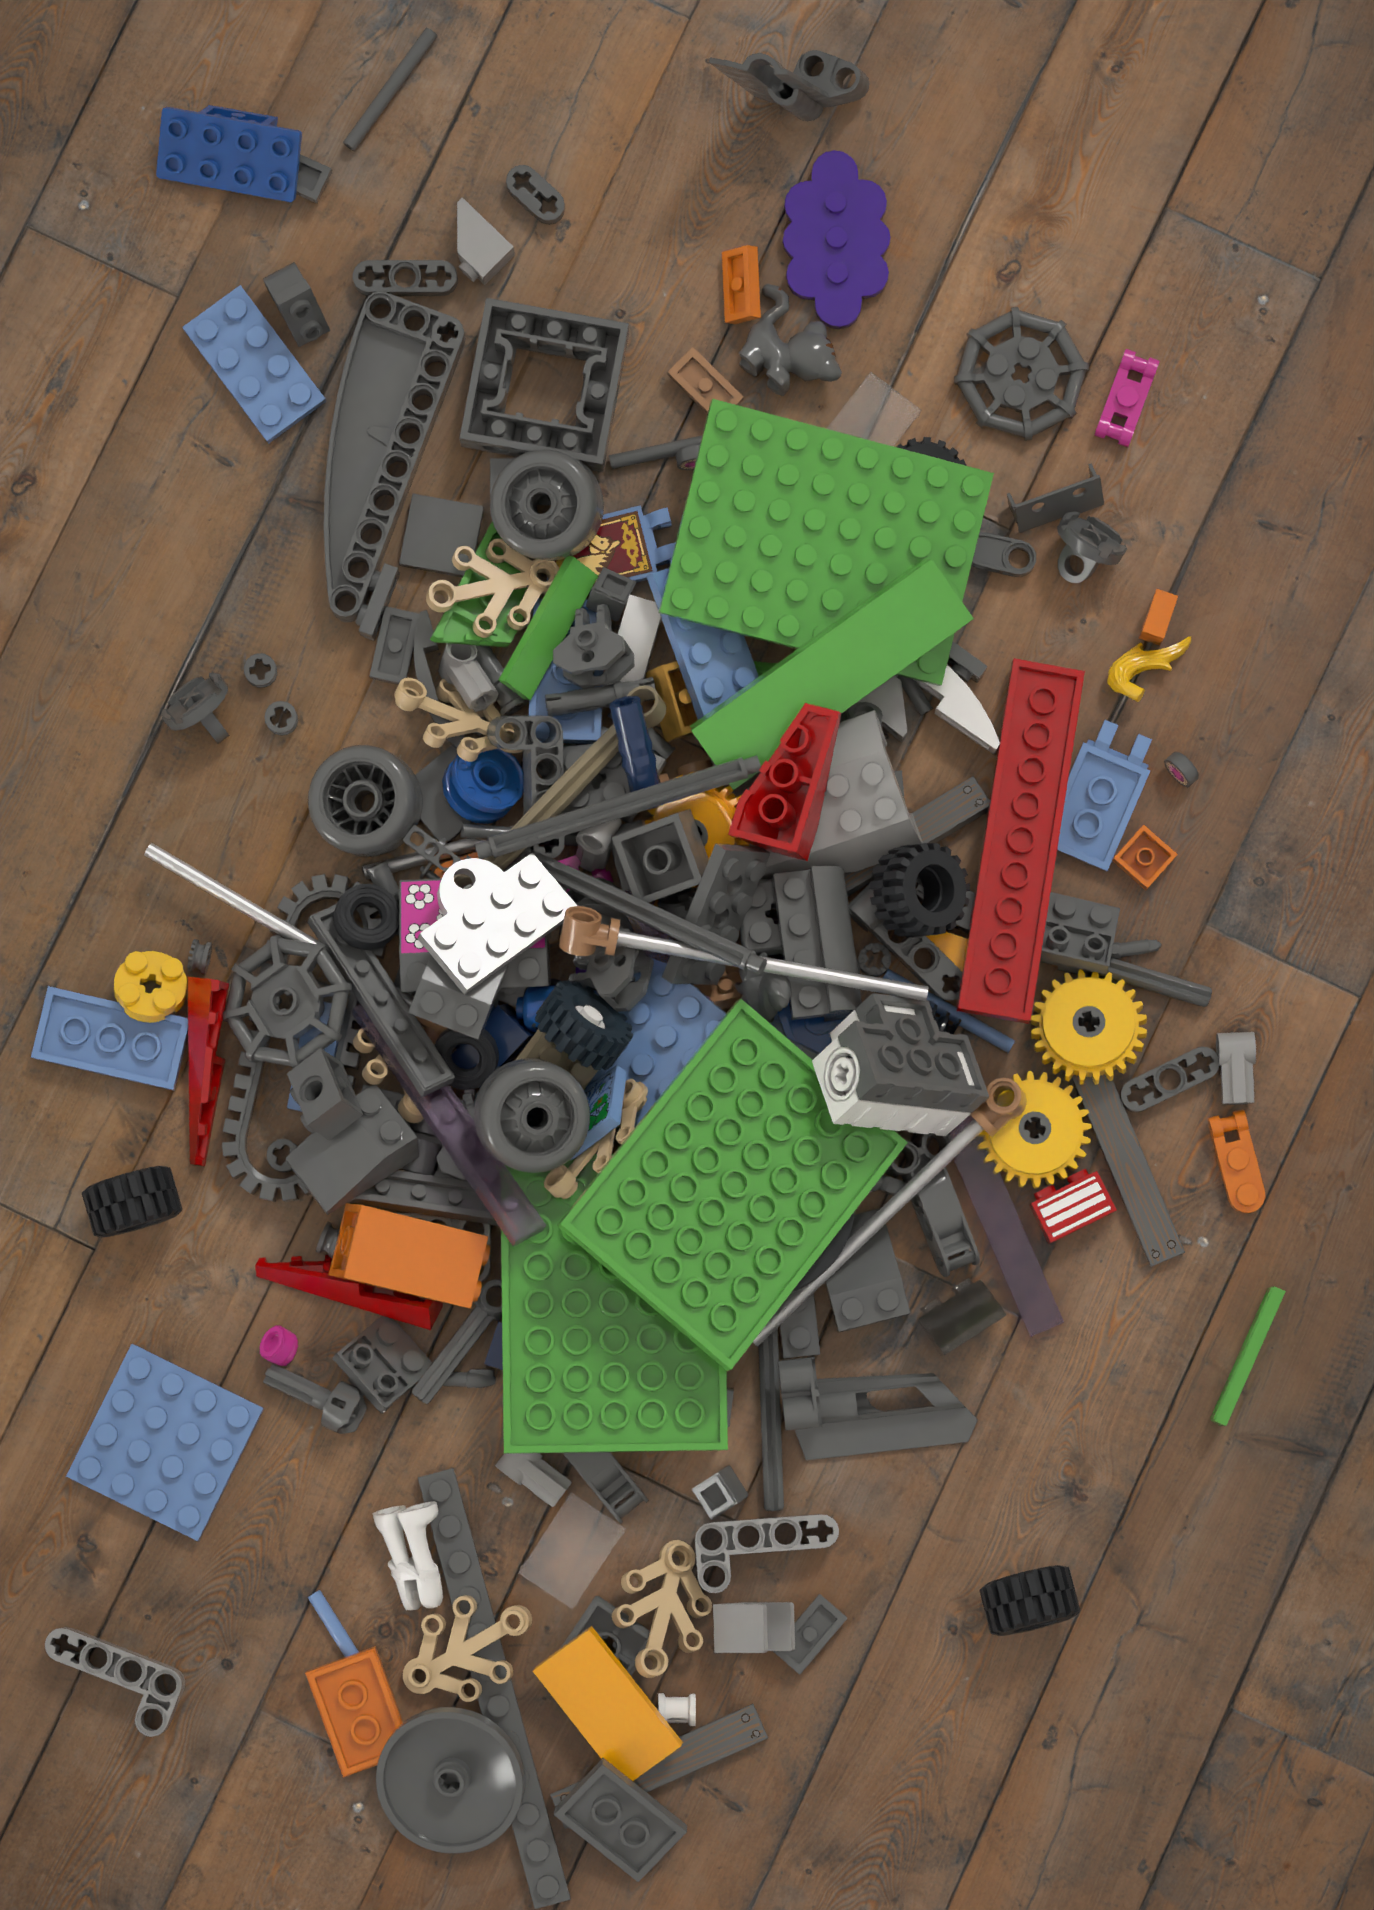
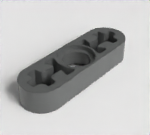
M366 260L360 262L353 271L354 285L365 296H370L372 293L379 291L395 296H446L452 293L458 284L455 267L444 260ZM384 269H390L389 282L391 287H385V280H373L370 287L366 286L364 280H359L360 277L366 276V270H373L374 276L385 277ZM409 269L415 273L416 279L413 285L410 287H400L397 285L395 276L400 270ZM420 269H426V277H435L438 275V270H445L446 276L451 277V280H445L442 287L438 286L436 280H425L427 287H421L422 276Z
M1198 1047L1129 1080L1120 1091V1098L1124 1108L1130 1112H1142L1210 1079L1219 1069L1218 1055L1211 1048ZM1197 1054H1201L1203 1058L1210 1057L1212 1063L1207 1066L1209 1072L1204 1074L1202 1069H1198L1190 1073L1189 1075L1194 1081L1188 1083L1186 1073L1178 1063L1184 1060L1185 1067L1187 1068L1197 1061L1195 1056ZM1172 1069L1178 1073L1180 1083L1176 1089L1166 1090L1161 1086L1159 1076L1162 1071ZM1151 1076L1153 1086L1161 1097L1155 1099L1154 1092H1151L1142 1098L1143 1105H1138L1136 1101L1129 1102L1127 1096L1131 1094L1130 1087L1135 1085L1138 1090L1149 1086L1150 1084L1145 1079Z

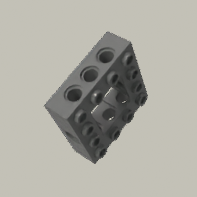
M486 298L459 438L461 447L514 457L535 450H554L574 457L592 471L604 472L629 339V323ZM517 349L586 361L583 369L580 402L577 401L576 406L577 419L575 426L560 424L557 419H552L551 422L526 418L523 413L516 412V416L504 414Z

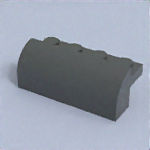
M812 866L810 870L773 874L772 881L783 960L858 974L844 869L839 866ZM787 976L791 983L792 991L789 1000L791 1020L824 1017V1022L843 1020L862 1003L860 989Z

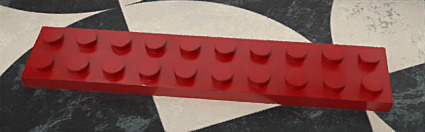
M1016 658L1012 661L956 1011L1029 1024L1031 1021L1085 671Z

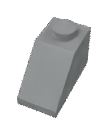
M461 198L457 202V253L461 262L458 267L471 281L474 282L476 279H479L486 285L515 256L514 247L465 199Z
M895 675L858 702H868L878 706L883 715L881 727L902 742L907 735L902 682L897 678L898 675Z

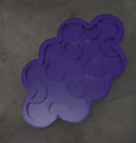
M836 150L825 152L817 158L813 164L811 181L797 183L787 193L784 208L786 216L791 223L784 231L782 243L785 252L792 259L786 274L788 287L794 295L801 299L815 300V311L819 320L827 327L839 330L848 328L856 322L860 315L862 299L877 296L887 285L889 271L887 263L882 256L889 248L891 237L889 229L881 221L887 205L884 191L873 181L858 180V169L855 161L848 154Z

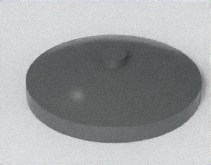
M439 1707L415 1714L399 1725L392 1733L378 1760L376 1788L386 1816L394 1827L410 1841L436 1852L465 1853L478 1850L494 1842L512 1824L523 1800L525 1772L515 1744L496 1723L471 1710L456 1707Z

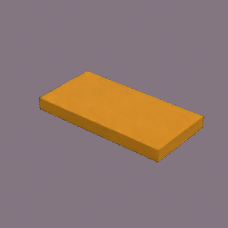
M592 1626L533 1669V1673L599 1757L607 1760L630 1780L634 1781L682 1746V1740Z

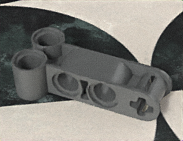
M869 883L849 903L852 920L863 930L869 931L924 986L929 987L928 990L932 994L943 1000L958 999L962 971L926 936L911 938L905 936L900 943L891 941L888 937V930L883 926L884 919L876 917L877 907L876 905H871L870 897H874L873 890L869 889ZM920 948H925L931 954V963L925 969L917 967L914 962V954ZM943 976L946 978L954 976L955 980L952 983L954 988H956L954 992L951 990L943 992L944 982L941 980Z
M934 1133L918 1134L913 1143L908 1142L902 1150L906 1156L904 1168H899L893 1161L885 1173L893 1177L902 1176L903 1181L908 1183L936 1156L929 1153L926 1148L928 1137H933L938 1142V1153L952 1141V1137L950 1134L947 1136H938ZM944 1167L911 1199L934 1262L941 1275L948 1277L950 1271L970 1263L978 1265L980 1257L946 1167ZM964 1251V1254L948 1260L949 1256Z
M611 1452L563 1453L620 1524L623 1523L622 1518L641 1502L645 1501L647 1503L649 1501ZM632 1491L635 1492L630 1498H628V1499H627L624 1503H622L619 1507H617V1508L614 1507L618 1502H620V1501H621L624 1497H626L629 1493H631Z

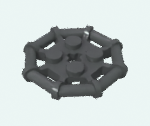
M1011 307L1008 313L977 329L971 328L966 334L968 340L958 374L954 376V384L958 385L978 420L976 422L977 425L981 428L987 426L1021 436L1027 441L1032 440L1033 436L1067 418L1072 419L1077 414L1075 407L1085 374L1089 371V363L1084 362L1065 328L1067 324L1064 321H1054L1020 311L1018 307ZM1020 326L1048 333L1049 335L1043 342L1037 341L1032 337L1021 336ZM1012 327L1013 337L995 347L987 341V339ZM1055 340L1069 365L1059 366L1049 349ZM981 348L989 355L984 373L973 374ZM1020 365L1022 368L1030 370L1027 376L1028 382L1023 383L1020 379L1013 380L1012 375L1015 373L1016 366ZM1070 375L1063 400L1053 394L1058 376ZM974 384H985L994 401L988 408ZM1047 402L1055 408L1032 421L1030 419V411ZM999 407L1014 409L1016 412L1021 413L1022 422L997 415L995 412Z
M280 935L271 936L267 944L241 963H235L231 968L234 972L226 1010L223 1012V1021L227 1022L246 1052V1059L255 1062L258 1060L295 1068L319 1048L325 1049L334 1041L339 1042L343 1037L341 1028L348 995L352 992V985L346 982L329 955L328 946L324 943L313 944L284 939ZM290 954L307 958L301 966H291L285 964L284 955ZM271 958L273 959V965L257 977L252 974L261 965ZM317 964L330 982V986L321 988L312 974ZM248 981L251 983L250 990L253 991L251 1000L248 999L247 1006L241 1007L246 982ZM284 993L287 996H293L292 1006L288 1010L285 1008L280 1010L278 1007L282 1003L280 996ZM333 996L326 1025L320 1020L325 1007L323 1001L325 997ZM250 1016L257 1026L259 1032L255 1038L243 1021L244 1017ZM313 1027L322 1031V1033L299 1049L298 1038ZM270 1037L286 1040L288 1051L265 1047V1044Z

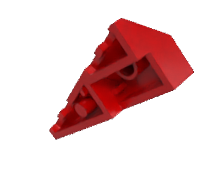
M188 977L190 1164L205 1166L225 1064V1058L216 1056L229 983L215 979Z
M325 1255L324 1261H303L302 1256H291V1262L268 1263L266 1257L258 1259L255 1265L256 1277L427 1330L432 1329L443 1307V1302L330 1276L329 1271L332 1258L329 1255Z

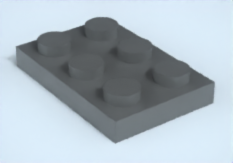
M604 1758L554 1808V1816L637 1882L687 1833V1825Z

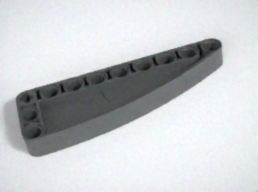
M381 291L372 293L366 299L352 337L337 394L327 456L324 493V548L327 591L330 608L335 617L342 622L355 621L363 604L366 605L371 592L369 591L372 577L375 571L380 569L466 341L463 325L458 319ZM385 304L391 308L389 315L382 319L375 318L372 315L374 307ZM414 316L420 317L425 321L423 327L417 331H410L405 327L407 320ZM449 330H454L456 339L450 338L448 343L444 342L441 333L448 334ZM433 362H441L446 366L444 373L437 377L427 374L426 369ZM421 395L431 397L433 399L431 407L426 410L415 408L413 404L417 397ZM413 428L418 430L420 437L415 443L408 444L401 440V435L406 429ZM394 462H403L408 466L406 473L401 477H393L388 473V468ZM390 495L395 499L392 508L382 511L375 507L376 500L380 496ZM374 528L381 531V539L376 544H367L362 540L363 534L368 529ZM356 562H364L368 564L369 571L364 577L355 578L349 573L351 566ZM349 595L354 597L356 605L352 610L344 612L337 608V602L342 596Z

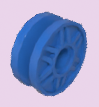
M499 748L480 752L477 759L473 762L465 761L457 754L445 770L442 779L443 792L450 807L461 817L474 823L490 824L501 820L522 797L523 770L518 760L511 753L504 752Z

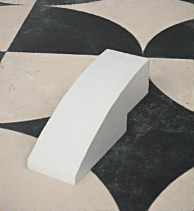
M629 595L618 635L624 638L633 651L635 667L620 680L621 682L645 679V673L648 670L654 650V643L662 620L660 613H658L659 610L656 602Z
M948 665L946 666L941 686L914 680L920 687L941 700L934 714L992 754L996 753L1000 742L988 715L967 684Z

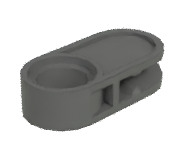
M979 533L972 561L973 567L1012 577H1023L1033 570L1036 563V552L1029 543L992 533ZM1016 549L1025 551L1029 556L1028 565L1021 569L1013 567L1008 560L1009 554Z

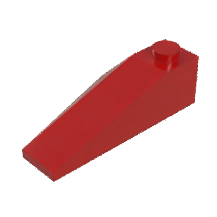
M808 703L803 705L781 737V743L769 761L763 763L759 769L760 774L749 790L746 789L739 798L729 829V836L773 853L808 862L819 825L841 712Z

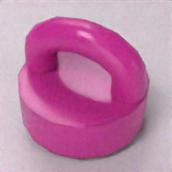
M280 1325L274 1326L264 1334L260 1343V1354L264 1359L278 1366H286L296 1355L298 1339L288 1329Z

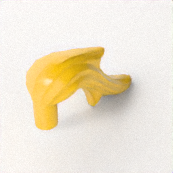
M1191 636L1170 647L1143 651V644L1140 642L1112 664L1108 672V685L1114 692L1121 693L1139 702L1144 695L1145 689L1135 685L1130 680L1135 675L1151 669L1171 671L1172 667L1169 663L1178 659L1186 652L1191 644Z

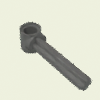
M491 1280L482 1287L477 1302H473L476 1307L412 1389V1394L425 1404H429L493 1319L498 1322L502 1318V1306L493 1307L489 1305L486 1301V1293L494 1287L502 1288V1280Z

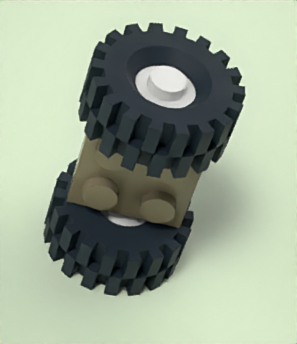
M564 980L563 983H557L536 1012L535 1021L540 1023L537 1026L539 1029L516 1060L534 1058L551 1062L573 1075L584 1090L598 1070L600 1071L601 1068L607 1070L614 1064L633 1038L632 1026L626 1023L627 1017L624 1014L618 1013L600 995L595 994L593 988L589 986L583 988L579 982L574 981L572 984L569 980ZM535 1107L528 1112L527 1123L529 1126L533 1127L540 1123L543 1116L540 1107Z

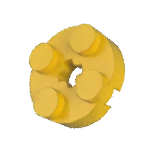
M135 951L130 953L115 974L114 995L117 1003L119 1002L129 1017L147 1023L165 1020V1016L174 1011L175 1013L178 1012L184 1005L187 997V977L181 961L156 951ZM148 981H156V984L161 987L154 988L152 993H147L145 986L142 984Z

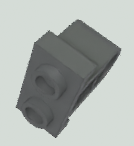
M295 262L263 278L268 292L290 329L298 347L314 341L321 335L331 331L309 284L303 278Z

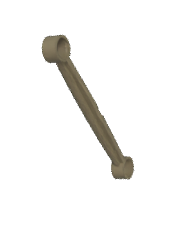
M639 686L629 692L627 696H638L641 699V703L649 699H655L651 710L644 714L647 728L654 727L663 720L666 714V704L653 687ZM614 724L545 792L511 830L560 815L619 751ZM526 848L501 855L497 858H494V856L487 857L484 860L497 865L504 871ZM465 874L454 876V882L459 888L463 889L467 885L473 884L471 878Z

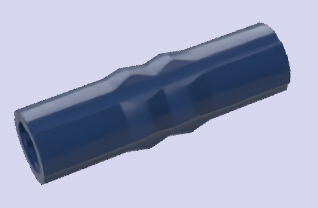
M627 696L614 700L610 703V710L618 739V750L622 756V767L626 773L630 793L659 784L656 757L652 750V740L648 733L640 697Z

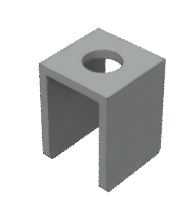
M792 1602L713 1604L714 1653H766L767 1651L795 1650L794 1604Z

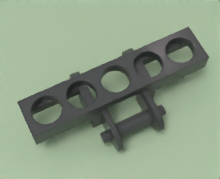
M415 824L402 840L429 862L426 868L423 866L420 868L422 872L419 877L420 879L425 877L428 879H441L431 869L434 865L443 872L449 869V867H442L439 863L440 857L444 854H449L453 857V864L462 860L444 847L447 839L443 837L437 842ZM413 833H417L424 838V842L421 845L417 846L410 841ZM431 843L435 848L430 854H427L425 847Z

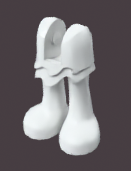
M435 1501L420 1503L407 1508L404 1505L394 1506L373 1513L375 1525L382 1533L392 1557L388 1562V1567L391 1570V1575L396 1582L401 1601L406 1610H418L421 1605L425 1608H435L440 1606L443 1600L441 1577L438 1566L432 1559L426 1537L427 1525L438 1516L439 1510ZM403 1529H404V1531H405V1534H406V1537H407V1540H408V1544H409V1547H410V1550H411V1553H412V1556H413V1557H411V1558H409V1555H408V1552H407V1548H406V1544H405V1539H404Z

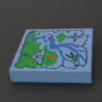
M618 1065L584 1090L590 1107V1125L583 1145L570 1160L577 1158L620 1125L627 1071Z

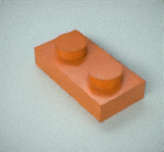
M746 245L722 252L725 323L739 324L761 318L758 247Z

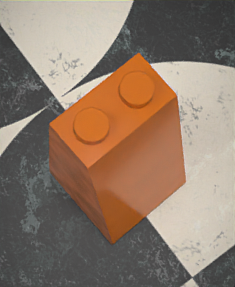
M346 1203L329 1275L471 1309L472 1302H477L480 1296L482 1282L478 1280L481 1266H485L488 1262L490 1245L487 1244L488 1236L365 1205Z

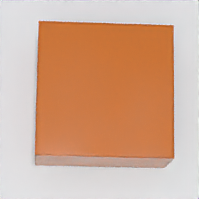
M1156 589L1138 639L1161 645L1178 598L1177 595Z
M1143 825L1112 861L1146 891L1178 854Z

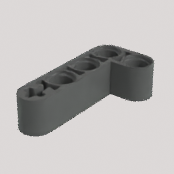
M499 716L489 723L487 737L490 743L497 748L523 750V806L525 815L539 798L564 774L562 726L558 720L550 716ZM541 722H545L550 730L549 737L544 742H540L535 734L536 728ZM505 723H510L514 729V736L508 743L503 742L499 734L502 725ZM546 759L550 764V772L548 776L541 779L536 773V766L540 760ZM565 836L552 839L550 844L544 847L536 844L530 846V848L535 852L555 858L564 849Z

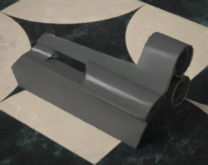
M818 50L802 54L793 73L785 69L769 55L762 53L748 56L743 64L712 57L709 60L711 65L754 97L779 104L798 119L807 122L817 119L823 112V108L860 100L866 95L870 85L867 75L856 65ZM818 62H824L823 71L818 76L812 77L811 71L813 66ZM850 74H855L854 84L850 88L843 89L844 79Z
M815 1357L778 1361L785 1430H795L806 1460L964 1443L969 1441L978 1421L934 1373L817 1379ZM916 1386L933 1405L880 1411L870 1404L867 1393L870 1391Z

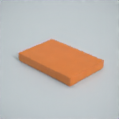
M374 1646L308 1670L305 1673L343 1777L378 1765V1760L386 1742L399 1725L403 1723L377 1648Z

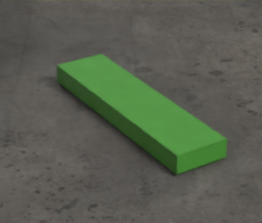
M568 556L563 561L499 678L501 683L523 699L531 700L553 660V649L564 640L575 620L576 609L582 607L598 578L597 574L575 557Z
M1275 1286L1267 1288L1210 1417L1212 1422L1220 1426H1227L1286 1291Z

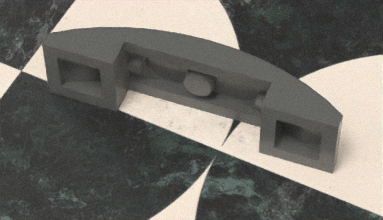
M424 610L419 614L414 636L415 670L417 680L427 690L426 697L438 701L425 654L437 651L439 648L437 643L430 640L434 631L428 611ZM429 712L434 723L445 724L452 722ZM464 735L446 738V740L457 749Z

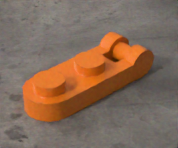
M1244 1109L1233 1111L1232 1116L1220 1118L1219 1115L1209 1117L1207 1119L1228 1201L1237 1212L1243 1214L1252 1213L1263 1205L1265 1188ZM1236 1130L1238 1140L1226 1143L1224 1133Z

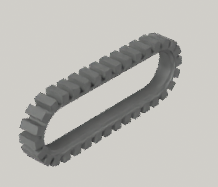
M325 874L312 876L313 891H309L303 881L291 888L299 900L295 903L284 896L277 908L288 916L284 921L297 928L301 915L313 903L324 899H339L349 889L350 879L335 874L332 887H329ZM362 905L355 909L361 917L363 928L373 929L381 923V918L372 919L380 914L376 908ZM270 930V932H271L273 935H279V934L275 933L274 931ZM387 945L372 950L377 958L384 959ZM290 954L284 955L285 964L287 965L289 962ZM264 963L261 965L259 975L273 964ZM351 992L341 1030L343 1037L338 1043L335 1058L342 1062L344 1068L348 1067L358 1070L361 1056L348 1051L359 1031L354 1030L355 1023L368 1025L370 1018L365 1010L359 1007L360 1002L354 993ZM249 1016V1021L251 1023H254L252 1018ZM250 1030L255 1038L259 1031ZM271 1037L265 1044V1047H269ZM241 1051L238 1065L251 1069L250 1076L237 1073L235 1076L233 1087L246 1091L244 1099L234 1096L230 1097L228 1110L241 1113L239 1121L225 1118L223 1132L236 1136V1141L222 1142L223 1156L225 1158L238 1157L237 1160L226 1165L234 1179H238L247 1173V1176L239 1186L252 1195L262 1184L259 1198L276 1202L278 1189H281L284 1202L299 1200L296 1188L298 1185L309 1196L311 1193L297 1175L286 1179H273L260 1174L251 1164L247 1153V1137L265 1062L258 1060L251 1062L246 1059V1052ZM347 1075L354 1090L356 1078Z

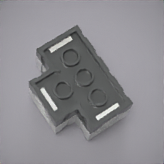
M872 993L829 1033L832 1042L812 1060L833 1124H851L852 1126L866 1128L880 1127V1129L907 1130L911 1133H934L938 1136H947L990 1097L968 1035H953L949 1032L939 1031L936 1020H934L929 1000L922 1001Z

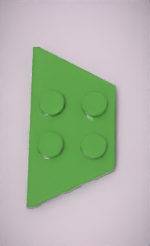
M491 522L475 554L510 575L521 573V571L505 561L493 563L487 558L486 549L490 542L494 539H502L496 531L493 522ZM492 547L496 555H504L500 547ZM468 569L465 571L458 586L488 579ZM528 587L513 590L496 619L497 625L491 636L482 638L473 631V623L476 617L484 613L493 595L454 603L450 610L443 613L430 640L435 643L508 648L517 630L512 629L508 625L507 615L514 606H519ZM513 614V618L517 622L523 621L524 617L521 614ZM479 621V625L482 629H490V625L488 622Z

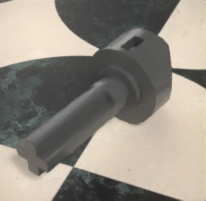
M272 1364L265 1373L264 1384L319 1410H323L321 1425L336 1433L355 1432L367 1410L360 1389L344 1381H341L331 1392L329 1389L275 1364Z

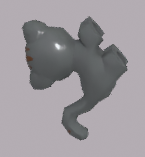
M764 285L762 288L763 295L772 298L776 303L750 328L746 343L739 352L740 357H742L739 363L740 367L754 377L758 376L765 367L768 370L766 373L769 377L767 381L768 388L780 396H784L790 389L789 373L795 374L805 382L817 379L832 382L839 379L842 371L835 360L834 347L827 338L826 326L821 321L811 322L804 328L803 332H799L791 337L788 343L782 342L773 324L789 311V296L778 286Z

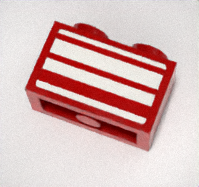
M1085 1168L1066 1178L1069 1185L1059 1190H1056L1054 1185H1051L1033 1194L1036 1201L1032 1202L1029 1206L1048 1244L1117 1210L1098 1171L1089 1174Z

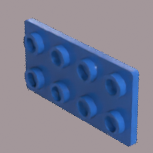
M208 105L200 112L165 107L162 109L156 176L160 179L293 202L296 199L302 132L277 127L278 117L213 105Z

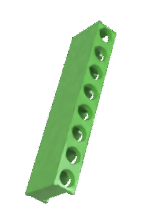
M925 558L690 725L691 731L715 765L740 757L746 759L757 755L762 766L765 761H769L781 743V737L805 703L843 713L974 618L933 559ZM757 773L748 775L749 778L729 783V785L735 790Z

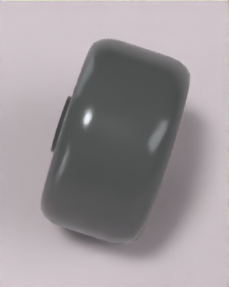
M535 450L516 457L500 472L491 492L490 512L496 531L502 540L513 550L537 560L558 561L568 556L576 555L594 539L602 523L604 499L596 477L581 461L559 451ZM543 495H548L551 499V507L546 513L540 514L537 510L538 501Z
M354 745L333 753L318 767L310 783L308 809L314 827L329 844L352 855L374 857L397 849L404 843L402 840L413 825H418L421 817L422 792L416 775L401 758L376 746ZM373 793L375 795L374 805L368 812H364L361 805L362 800L367 794Z
M526 1058L506 1063L496 1069L485 1080L475 1101L474 1123L481 1143L495 1159L518 1171L539 1173L562 1166L580 1150L589 1130L590 1107L582 1086L568 1071L545 1060ZM535 1107H540L543 1112L540 1123L533 1127L529 1126L527 1123L528 1112Z

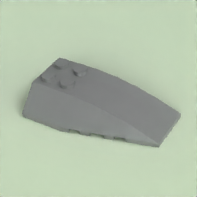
M875 710L839 723L819 825L808 862L768 851L771 854L766 863L765 873L760 880L771 879L775 873L810 870L812 866H839L844 869V873L856 872L879 864L878 860L883 855L889 854L888 851L893 848L923 843L914 816L908 812L885 748L887 742ZM760 772L737 787L733 793L738 796L743 794L746 789L749 790Z

